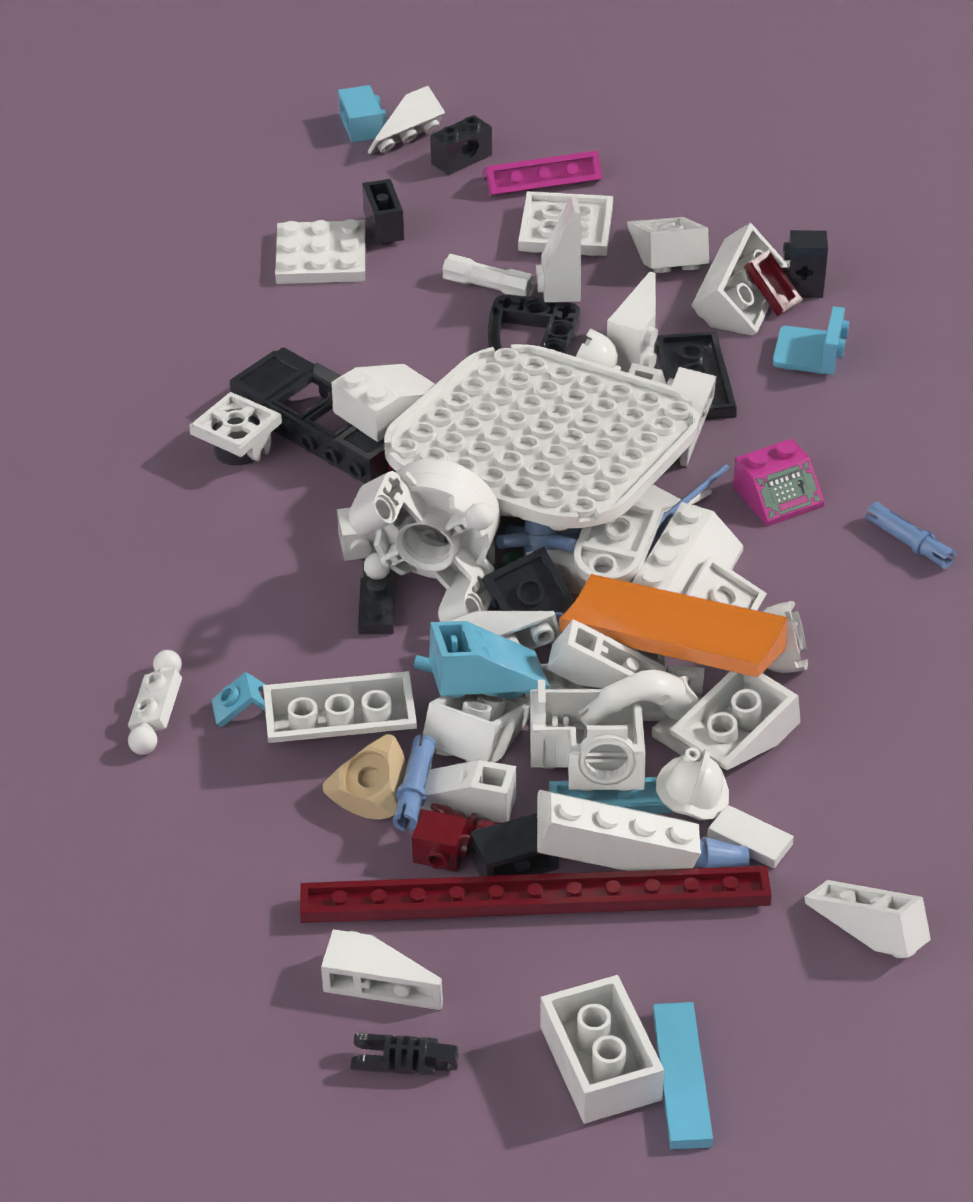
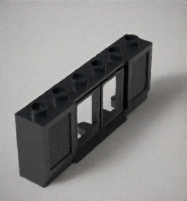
M282 347L278 351H272L230 379L232 393L281 414L282 423L273 431L283 438L292 441L307 452H311L364 484L388 472L384 438L377 442L350 423L334 434L314 422L333 409L331 382L341 377V375L319 363L315 365L287 348ZM312 382L318 385L319 394L324 399L302 415L282 404ZM251 415L253 418H255L256 420H258V422H259V424H260L259 419H257L255 416Z

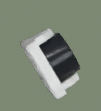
M230 392L190 424L189 427L191 435L214 445V453L222 463L245 465L253 461L259 462L262 453L265 455L269 453L272 442L271 432L282 423L280 413ZM251 415H253V416H255L257 419H259L260 424H259L258 420H256L255 418H253Z

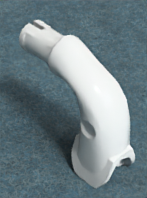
M652 669L639 671L602 688L600 695L581 708L578 714L582 716L580 719L586 727L587 725H599L614 712L619 713L625 707L638 701H649L658 704L662 712L670 718L680 720L700 700L690 689L689 686L692 681L688 676L677 677L664 671Z

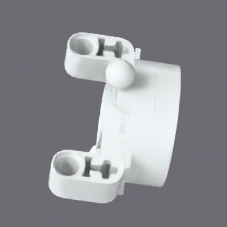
M424 459L406 464L397 472H387L361 486L348 515L352 528L359 535L366 536L376 531L374 547L377 553L370 554L364 561V571L367 576L372 579H383L389 574L391 568L399 575L412 571L419 575L438 579L447 589L438 610L440 622H448L475 611L488 610L492 598L482 579L485 575L494 571V567L486 559V555L500 523V508L494 493L478 475L453 462L439 459ZM425 525L435 528L445 535L449 543L432 540L417 532L412 526Z

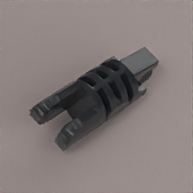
M369 1033L354 1034V1046L366 1050L383 1051V1056L354 1055L350 1066L352 1070L402 1074L419 1073V1075H435V1071L457 1070L458 1046L438 1043L437 1038Z

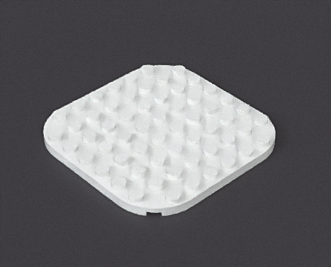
M513 344L511 348H502L497 351L490 347L465 358L390 424L384 437L385 457L389 465L396 472L406 464L424 459H439L461 465L478 475L490 487L498 501L500 511L520 517L523 520L549 526L556 531H563L567 528H584L600 524H610L615 522L616 518L626 513L694 442L699 431L700 414L699 410L693 408V400L674 387L544 347Z

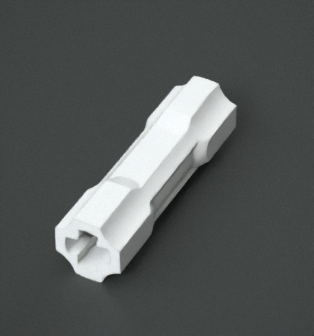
M449 254L442 268L443 279L464 285L474 284L509 295L530 297L535 286V276L533 274L514 269L504 270L476 263L470 258Z

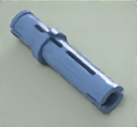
M874 502L867 511L874 515L866 513V520L910 546L914 554L918 556L924 555L943 569L949 568L955 561L949 555L956 557V550L935 539V535L931 531L921 530L883 506L880 502Z
M417 735L414 737L404 781L397 789L396 798H398V805L393 817V825L401 831H406L409 819V831L416 828L420 808L426 802L425 786L436 749V741L428 735H423L421 746H419L421 736Z

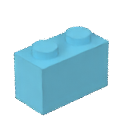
M370 85L338 90L339 114L351 143L375 139L387 122L385 109L381 110L379 96L374 95Z

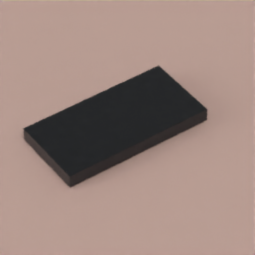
M717 332L657 335L655 346L666 384L669 378H675L679 367L716 376L714 398L706 419L737 417V406Z

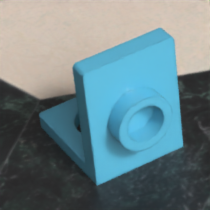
M245 672L230 685L224 687L211 700L216 724L223 727L252 703L265 711V701L261 697L259 690L264 693L263 685L266 684Z

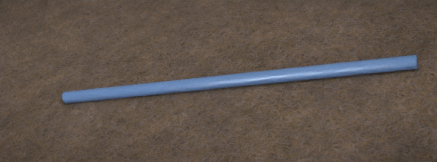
M723 465L662 516L659 527L675 514L682 502L688 504L730 469L729 465Z

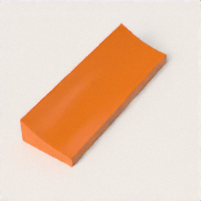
M591 574L575 602L559 618V631L563 632L574 619L629 648L759 677L785 651L788 617Z

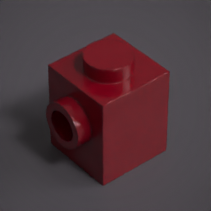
M423 809L412 835L413 863L457 872L462 857L468 858L471 851L470 835H467V818Z

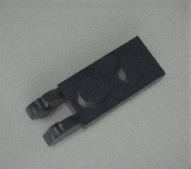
M364 558L363 578H360L359 634L394 633L396 591L395 577H393L394 570L390 568L389 574L383 579H372L364 571V561L366 559Z

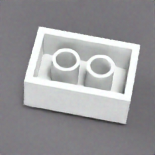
M618 975L541 997L540 1028L584 1124L662 1101L664 1068Z

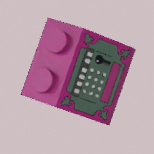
M792 438L735 457L733 489L766 526L824 507L825 501L810 457Z

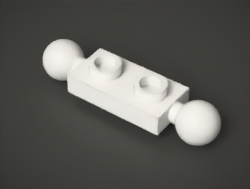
M163 650L155 656L153 661L155 672L144 675L128 723V727L131 730L128 736V745L134 753L139 755L149 754L156 748L157 735L155 731L167 728L182 677L179 672L182 662L180 656L172 650Z

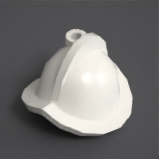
M690 747L684 755L671 760L661 769L656 779V792L662 803L673 812L688 815L697 820H712L717 818L729 804V789L725 777L717 762L710 758V751L704 749L702 754H700L697 748Z

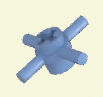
M525 520L524 527L509 524L505 530L506 534L496 537V545L499 549L524 546V555H526V552L536 551L542 547H545L546 550L560 549L574 552L575 544L582 528H568L563 531H556L549 526Z

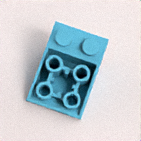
M468 621L430 622L429 662L440 696L447 695L454 698L462 697L465 694L496 696L506 692L530 694V690L538 689V680H545V689H549V684L534 650Z

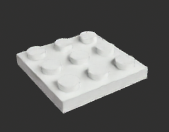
M527 191L518 240V251L529 253L543 252L570 197L577 196L581 212V255L591 257L607 256L613 196Z
M365 220L288 221L277 223L276 284L364 282Z

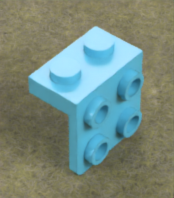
M832 307L828 331L782 326L775 348L773 365L785 370H800L816 374L834 375L837 359L844 356L845 343L849 331L850 321L844 320L845 308Z

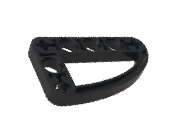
M509 294L500 295L493 301L490 311L488 348L493 347L495 351L502 349L500 341L503 323L546 328L540 347L570 355L580 325V308L571 302H544L542 298ZM540 311V312H543V313H531V312ZM564 333V334H567V335L559 336V335H554V334Z

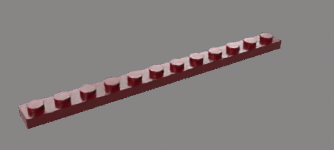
M767 866L300 883L301 923L771 906L772 894Z

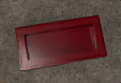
M770 250L744 265V268L777 317L803 300Z

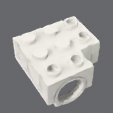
M538 680V689L530 690L531 768L554 769L556 767H568L569 790H644L645 742L641 701L625 707L619 713L614 712L599 725H587L586 727L580 719L582 716H579L578 711L600 695L601 689H545V680Z

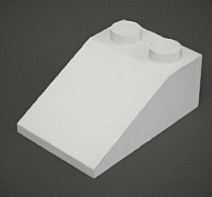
M577 196L570 197L541 255V265H536L538 292H543L544 302L581 301V212Z
M685 217L627 222L628 230L643 264L653 269V272H670L671 267L682 266V270L700 269V264H709L707 227Z
M649 272L607 320V337L617 348L618 359L616 365L621 367L620 371L628 373L632 363L654 368L657 355L654 353V343L657 339L658 330L655 328L656 290L655 273Z
M405 364L355 367L331 382L333 412L379 442L385 437L390 424L430 390L435 383Z
M730 671L670 729V734L688 746L697 748L700 754H702L704 749L710 751V758L717 762L720 767L729 770L777 746L800 723L799 696L763 673L759 677H753Z
M465 694L458 698L443 695L429 703L423 735L431 736L436 741V749L434 751L436 754L442 756L454 755L465 759V763L476 760L495 763L503 757L530 719V698H526L524 695L517 698H499L485 694Z

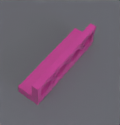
M598 150L486 166L481 171L482 178L487 179L490 196L602 179Z

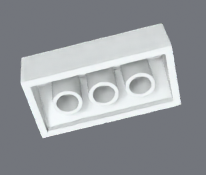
M751 222L724 239L691 306L695 309L697 315L704 319L712 328L753 336L757 334L770 305L744 268V265L767 250H770L780 267H787V263Z
M682 502L632 583L685 594L708 556H711L732 570L743 552V545L714 511Z
M409 671L263 685L268 743L417 728Z
M539 790L537 794L538 853L625 871L690 869L694 867L701 854L699 824Z

